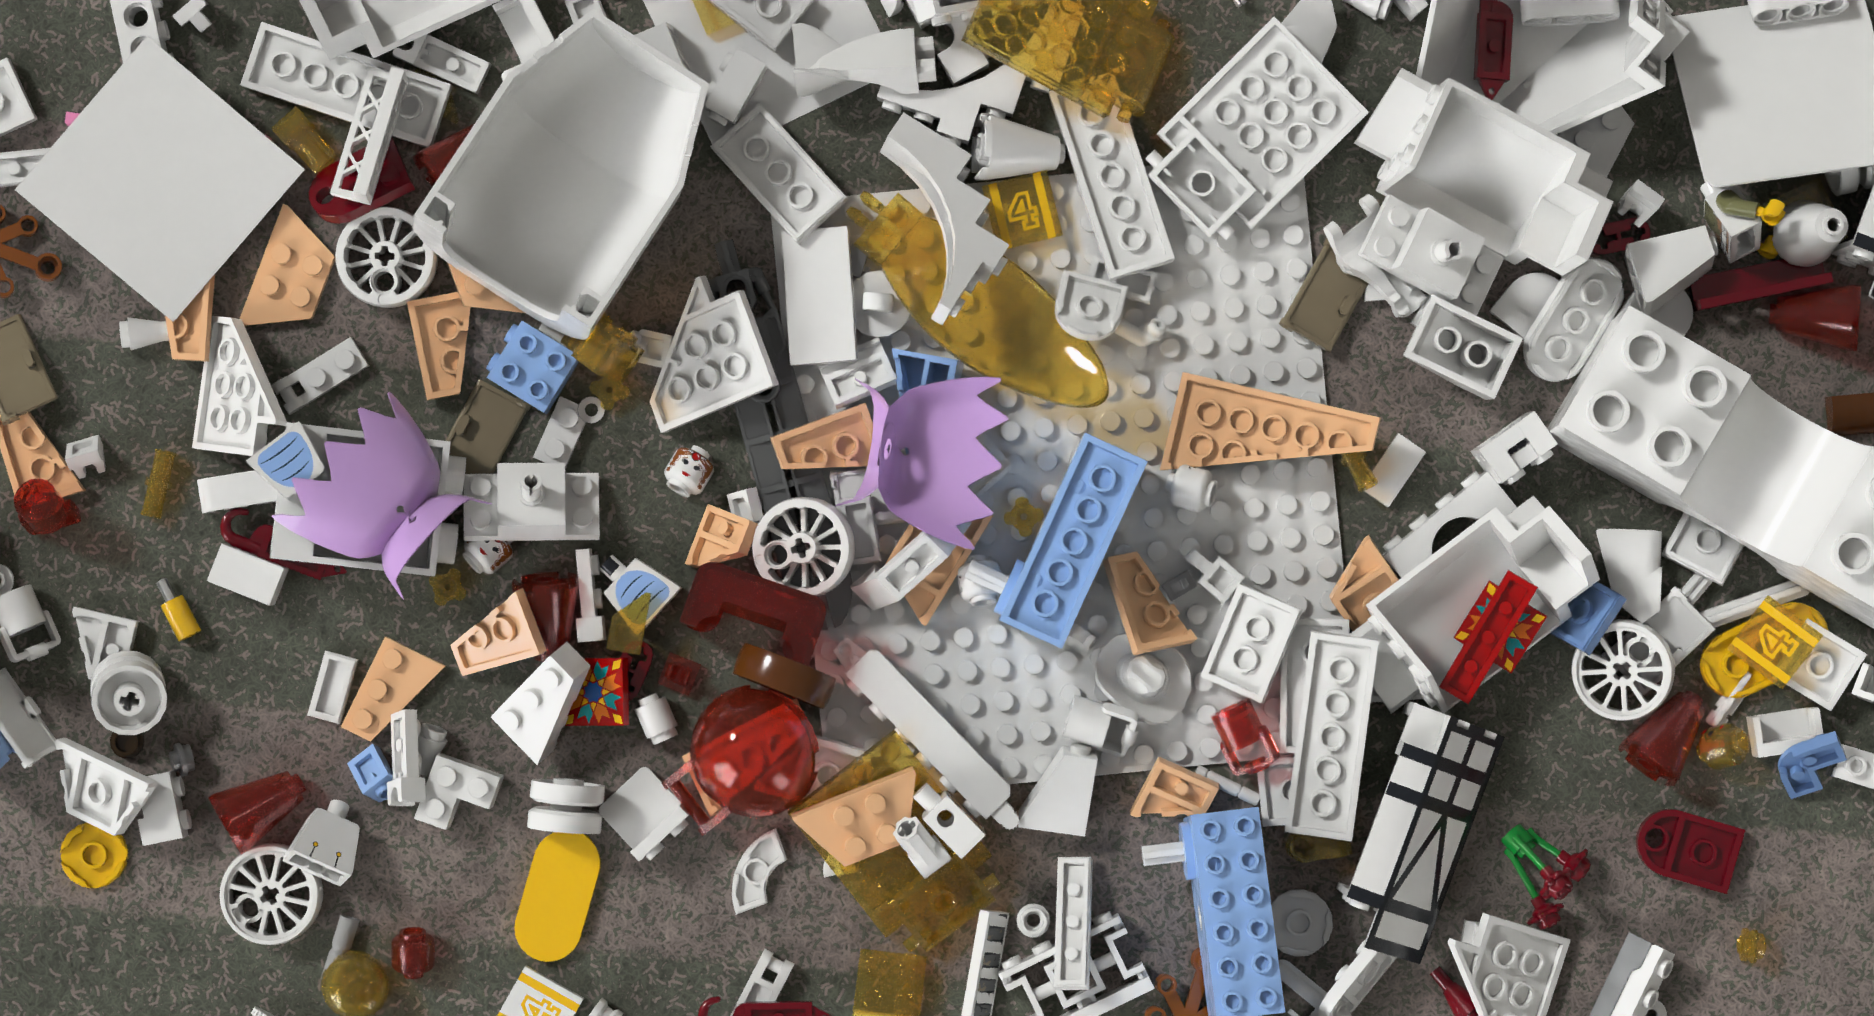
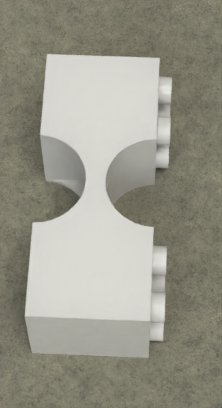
M1629 305L1611 320L1547 429L1558 443L1557 445L1656 503L1668 505L1687 513L1730 536L1767 560L1776 568L1778 574L1874 629V446L1856 443L1809 421L1765 393L1752 381L1749 373L1633 306Z

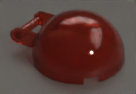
M744 685L729 689L717 696L700 714L693 728L690 760L661 783L666 790L670 788L700 828L697 831L702 837L732 813L755 818L777 815L799 804L810 792L818 774L815 771V753L819 752V746L814 729L804 712L791 699L773 689L764 691L750 688L751 685ZM692 770L703 792L715 804L724 808L711 819L681 782V779Z

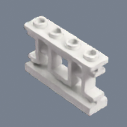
M1107 911L1092 919L1094 925L1091 926V937L1113 926L1115 930L1103 935L1111 952L1094 960L1090 956V972L1096 984L1090 986L1089 990L1079 991L1067 998L1063 990H1055L1053 971L1055 943L1051 945L1050 940H1047L1031 948L1032 955L1023 959L1016 955L1001 963L1003 969L998 971V975L1006 991L1008 992L1020 985L1023 986L1035 1011L1030 1016H1045L1038 1001L1055 993L1063 1009L1077 1004L1076 1008L1060 1016H1099L1155 989L1142 961L1127 969L1113 942V940L1128 933L1118 913L1112 915L1110 911ZM1048 957H1054L1053 960L1043 964L1050 980L1043 985L1032 989L1025 973L1014 979L1011 977V975ZM1117 964L1124 980L1137 974L1138 978L1097 998L1094 994L1106 989L1099 974L1100 971Z

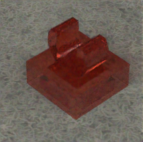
M670 652L658 684L689 696L702 664Z

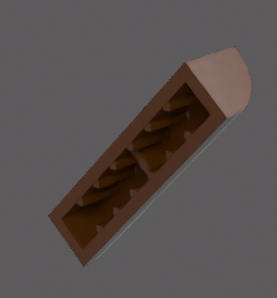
M1874 392L1825 397L1827 429L1839 436L1874 433Z

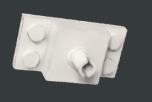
M1391 194L1385 197L1358 253L1360 257L1429 295L1433 294L1476 316L1505 258L1483 246L1486 240L1484 237L1430 207L1418 210Z
M497 463V474H465L464 496L492 504L473 500L464 503V541L599 540V473H565V463Z

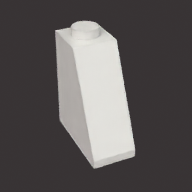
M1705 225L1627 244L1624 259L1641 312L1650 316L1712 269L1714 258L1718 255V247L1714 236L1709 237Z
M1072 743L1071 747L1062 745L1018 810V819H1020L1018 827L1085 837L1098 761L1096 750H1091L1089 745L1082 743Z

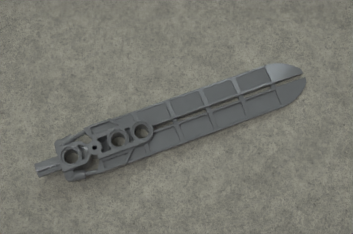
M733 239L716 243L714 247L722 275L708 280L714 299L720 298L719 293L721 298L728 295V288L731 283L739 281L746 286L745 294L752 313L758 304L754 286L758 294L763 295L769 311L764 316L755 318L779 385L773 387L771 393L766 396L756 394L734 404L764 514L776 504L791 499L789 488L795 486L798 497L818 498L831 504L822 468L790 469L793 479L787 481L784 469L780 467L770 439L772 436L809 423L794 368L790 365L789 350L779 314L768 292L771 288L761 268L741 269ZM772 403L779 431L774 433L766 408V404ZM808 508L809 532L819 515L817 510ZM795 509L789 511V514L799 531H801ZM780 516L774 523V526L792 536L793 533L783 516ZM827 516L816 533L817 536L833 527L832 521ZM770 531L772 541L782 539ZM838 531L822 540L821 544H841ZM801 539V545L797 546L798 553L804 552L806 556L805 544ZM777 545L774 548L778 563L782 564L787 559V551L783 546ZM840 549L821 550L822 554L839 563ZM817 558V562L828 579L833 574L834 567ZM809 563V586L815 587L821 581L818 577L814 578ZM801 564L790 581L791 585L797 587L802 586ZM790 567L780 569L782 579L785 578ZM850 571L836 588L825 594L834 628L842 625L851 605L852 589L850 586L852 585ZM819 596L803 599L789 597L794 609L805 621L819 630H828Z

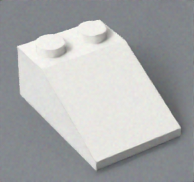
M1432 294L1403 356L1454 385L1485 400L1495 399L1523 338Z

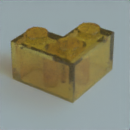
M605 313L586 340L576 339L567 335L563 336L560 342L573 351L571 356L595 374L622 384L645 351L636 344L638 338L624 328L619 329L611 324L613 319Z

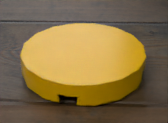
M89 823L76 826L66 835L61 844L60 853L63 871L71 881L81 887L99 888L110 885L121 876L127 866L128 849L124 837L121 834L113 836Z

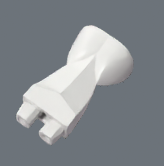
M805 23L792 24L796 65L793 73L798 97L810 96L846 80L879 84L892 88L901 94L919 93V83L937 81L933 36L915 38L914 28L875 33L841 46L833 38L814 26Z

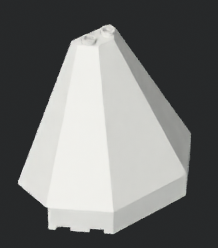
M1431 0L1416 76L1438 86L1447 78H1451L1485 96L1478 80H1473L1477 13H1479L1480 0ZM1498 0L1507 4L1513 14L1510 80L1502 85L1492 101L1556 135L1665 87L1666 63L1664 61L1688 35L1690 30L1685 24L1671 15L1673 10L1664 0H1618L1620 17L1609 22L1540 27L1522 25L1520 0ZM1536 80L1527 89L1522 85L1526 81Z

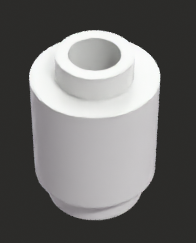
M657 693L638 700L640 707L634 710L647 739L651 738L653 745L678 735L675 728L678 724L665 696L659 698Z

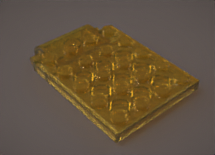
M979 0L961 41L1102 118L1109 116L1113 105L1120 108L1116 118L1123 123H1129L1132 115L1135 117L1143 115L1174 44L1175 37L1168 31L1171 24L1167 20L1159 19L1157 24L1150 21L1158 0Z
M894 729L787 812L792 818L791 814L911 766L916 773L913 796L926 783L939 795L943 791ZM914 798L911 818L916 816L930 835H935L952 857L949 862L926 879L913 865L907 856L908 853L901 845L845 867L799 827L885 937H888L903 924L907 927L912 935L902 943L910 953L920 945L928 953L979 914L980 909L984 910L996 901L991 891L1001 884L993 873L982 881L975 872L976 868L992 857V854L980 840L961 859L923 820L922 813L925 809ZM943 810L938 814L942 820H947L952 815L948 810Z

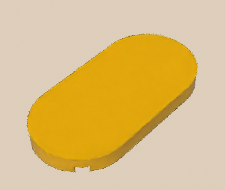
M1787 602L1774 607L1800 627L1808 618L1828 630L1824 617L1811 606L1803 603ZM1766 612L1713 637L1702 651L1700 671L1703 680L1718 695L1729 697L1742 677L1747 672H1750L1752 676L1742 691H1737L1731 697L1743 698L1764 689L1780 680L1773 677L1772 673L1732 645V641L1735 637L1739 638L1777 666L1785 654L1782 652L1783 648L1771 659L1764 653L1759 631L1767 623L1779 633L1782 629L1791 635L1789 640L1791 637L1794 639L1796 634ZM1768 628L1764 630L1763 637L1767 651L1770 654L1774 653L1780 643L1787 647L1790 646V644L1783 640L1786 637L1785 634L1780 638ZM1767 632L1778 640L1772 649L1767 638Z
M554 832L545 837L535 851L514 928L515 936L521 949L536 960L545 962L560 960L569 955L580 941L601 868V858L597 847L586 834Z

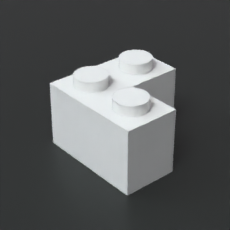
M440 753L436 755L425 786V802L419 803L414 819L447 830L452 825L460 799L490 809L494 806L504 775Z

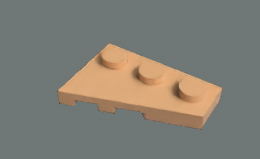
M458 292L408 301L407 307L426 400L460 395L471 307L463 306Z
M861 403L772 436L770 439L781 469L862 467L868 465L873 422L866 403Z

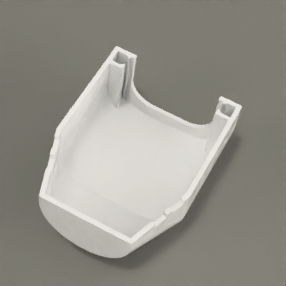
M592 9L559 34V37L548 46L534 53L531 59L508 73L414 214L413 229L415 233L446 262L529 316L567 336L586 340L681 194L709 83Z

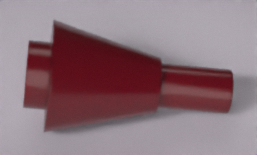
M1440 966L1429 974L1444 991L1443 994L1454 1016L1478 1015L1468 990L1457 982H1453Z

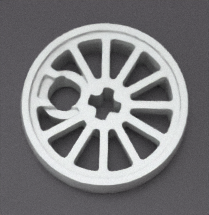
M383 206L350 221L343 229L336 246V268L344 286L359 300L381 308L400 307L406 305L408 301L419 298L432 283L438 266V254L424 242L422 247L402 251L417 236L413 229L414 215L396 207ZM384 218L395 219L389 241L386 239L382 220ZM373 221L377 223L380 242L378 243L364 229L367 224ZM402 222L410 224L413 230L396 244ZM358 232H361L373 245L371 250L352 244ZM386 249L394 254V260H388L387 266H385L383 261L379 260V255L385 254ZM355 250L368 254L370 259L349 263V251ZM425 252V264L423 266L404 260L407 256ZM368 265L373 266L362 278L355 281L351 273L352 269ZM403 265L422 271L416 283L402 270L401 267ZM390 273L394 278V285L388 291H381L377 285V279L383 274ZM401 277H403L410 285V288L399 294L402 286ZM368 280L372 289L371 293L362 289V286Z
M813 497L791 498L776 504L761 518L753 537V558L761 577L777 592L793 598L817 597L836 588L849 573L855 555L854 535L845 516L830 503ZM798 508L801 510V531H799L789 514V511ZM808 508L815 509L819 513L810 532L808 531ZM780 516H783L793 533L792 536L774 526V523ZM827 516L832 521L833 527L817 536L816 533ZM770 531L782 538L767 544ZM838 531L841 544H821L822 540ZM801 539L803 543L810 544V549L806 550V556L804 552L798 553L797 546L801 545ZM777 545L783 546L787 551V559L782 564L774 562L771 556L772 550ZM840 549L839 563L822 554L821 550ZM817 558L834 567V572L828 579L817 562ZM809 563L821 581L815 587L809 586ZM801 564L802 586L797 587L791 585L790 581ZM790 567L784 579H781L775 573V569Z
M1617 619L1612 621L1605 634L1612 631L1617 632L1618 655L1614 653L1603 635L1599 642L1611 660L1593 652L1589 656L1576 648L1572 659L1571 674L1578 696L1589 709L1607 719L1630 721L1652 713L1667 698L1674 682L1675 664L1670 647L1656 630L1639 621ZM1623 631L1636 633L1637 636L1630 639L1624 647ZM1636 642L1645 643L1649 647L1648 658L1645 660L1635 659L1631 654V646ZM1658 652L1662 660V666H1646L1653 660L1655 653ZM1585 656L1606 665V668L1585 670L1583 667ZM1625 662L1629 663L1631 667L1628 672L1631 676L1623 675L1621 678L1617 676L1618 667L1615 664L1623 665ZM1662 671V683L1658 685L1640 676L1639 672ZM1584 675H1607V678L1591 688L1587 686ZM1635 681L1656 690V695L1650 701L1646 700L1636 686ZM1611 682L1612 687L1604 703H1602L1593 695V692ZM1617 686L1621 687L1622 709L1609 706ZM1627 686H1630L1642 706L1634 709L1628 707Z
M267 843L250 848L231 862L222 878L220 904L224 917L236 933L253 943L279 945L289 942L306 932L320 912L323 901V885L320 877L301 870L306 877V881L287 886L285 882L298 869L293 866L282 879L278 878L282 858L290 847L288 845ZM264 855H275L271 878L268 876L264 863ZM256 859L262 881L246 867L249 860ZM239 871L242 874H244L256 886V888L236 884V877ZM266 886L269 889L277 888L279 892L275 896L277 902L274 899L267 900L264 895L268 892ZM305 886L309 887V900L289 896V891ZM233 889L247 892L234 901ZM246 898L256 902L258 906L256 916H248L243 911V902ZM286 902L307 906L304 917H299L286 905ZM279 908L296 923L295 927L290 930L284 928ZM270 911L275 920L278 930L277 934H271L266 931ZM262 918L259 931L249 925V923H254Z

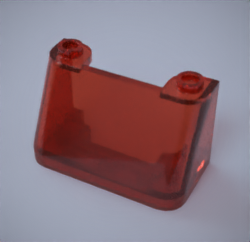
M708 562L699 567L679 621L682 626L698 632H709L718 626L722 614L725 612L784 632L782 637L784 640L782 648L784 656L811 667L826 618V607L820 598L718 562Z

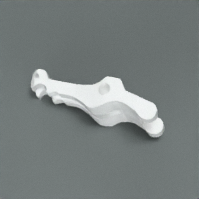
M1367 194L1359 200V204L1367 217L1345 234L1342 233V230L1334 221L1326 225L1323 230L1336 255V263L1343 273L1356 276L1372 285L1391 306L1395 317H1408L1424 304L1427 295L1417 287L1358 255L1380 209L1377 200L1372 195Z

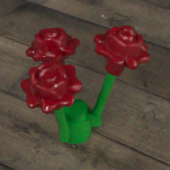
M1518 824L1501 839V842L1506 847L1504 854L1513 863L1532 897L1530 902L1534 907V911L1532 912V917L1527 921L1528 926L1536 924L1541 930L1549 929L1557 925V921H1561L1559 911L1564 905L1563 903L1555 905L1554 903H1546L1545 900L1551 897L1555 900L1564 899L1573 890L1571 879L1579 882L1586 876L1591 866V862L1586 858L1588 850L1585 848L1580 853L1577 852L1570 855L1565 850L1560 851L1542 839L1532 828L1526 830L1521 824ZM1533 842L1557 857L1556 861L1563 865V870L1554 871L1550 865L1546 866L1533 852L1536 848ZM1517 856L1521 859L1528 857L1540 870V875L1545 880L1543 888L1539 893L1540 895H1538Z

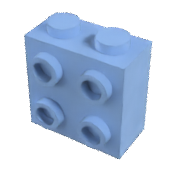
M521 321L519 326L513 324L504 338L507 345L502 353L496 352L489 361L486 369L490 373L486 378L541 412L548 414L582 357L526 322Z

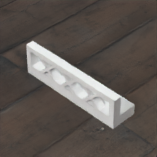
M391 67L388 73L368 68L330 191L332 196L371 205L409 81L405 70ZM374 79L386 81L383 95L375 100L371 93ZM370 97L372 103L367 105L368 98ZM376 108L377 114L373 127L366 131L361 123L363 115ZM360 128L363 134L357 136ZM367 140L368 144L363 160L356 162L352 155L353 147ZM349 160L353 163L350 167H348ZM357 171L358 176L353 191L341 189L344 177Z

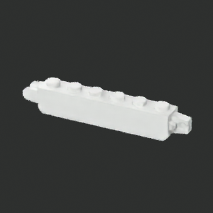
M848 637L843 639L833 649V652L847 671L845 675L849 680L845 684L858 697L863 693L872 702L869 709L882 722L888 718L896 726L892 731L893 734L905 746L911 742L920 751L915 755L928 770L934 766L943 775L939 781L952 794L958 791L966 799L962 805L975 818L981 814L987 819L991 815L1005 829L1014 830V827L1017 828L1018 821H1020L1018 819L1019 814L1006 801L1010 797V784L880 650H869L867 652Z

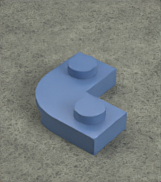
M1836 731L1817 735L1812 739L1802 741L1788 748L1779 758L1778 770L1790 799L1823 789L1821 779L1816 770L1846 761L1847 758Z

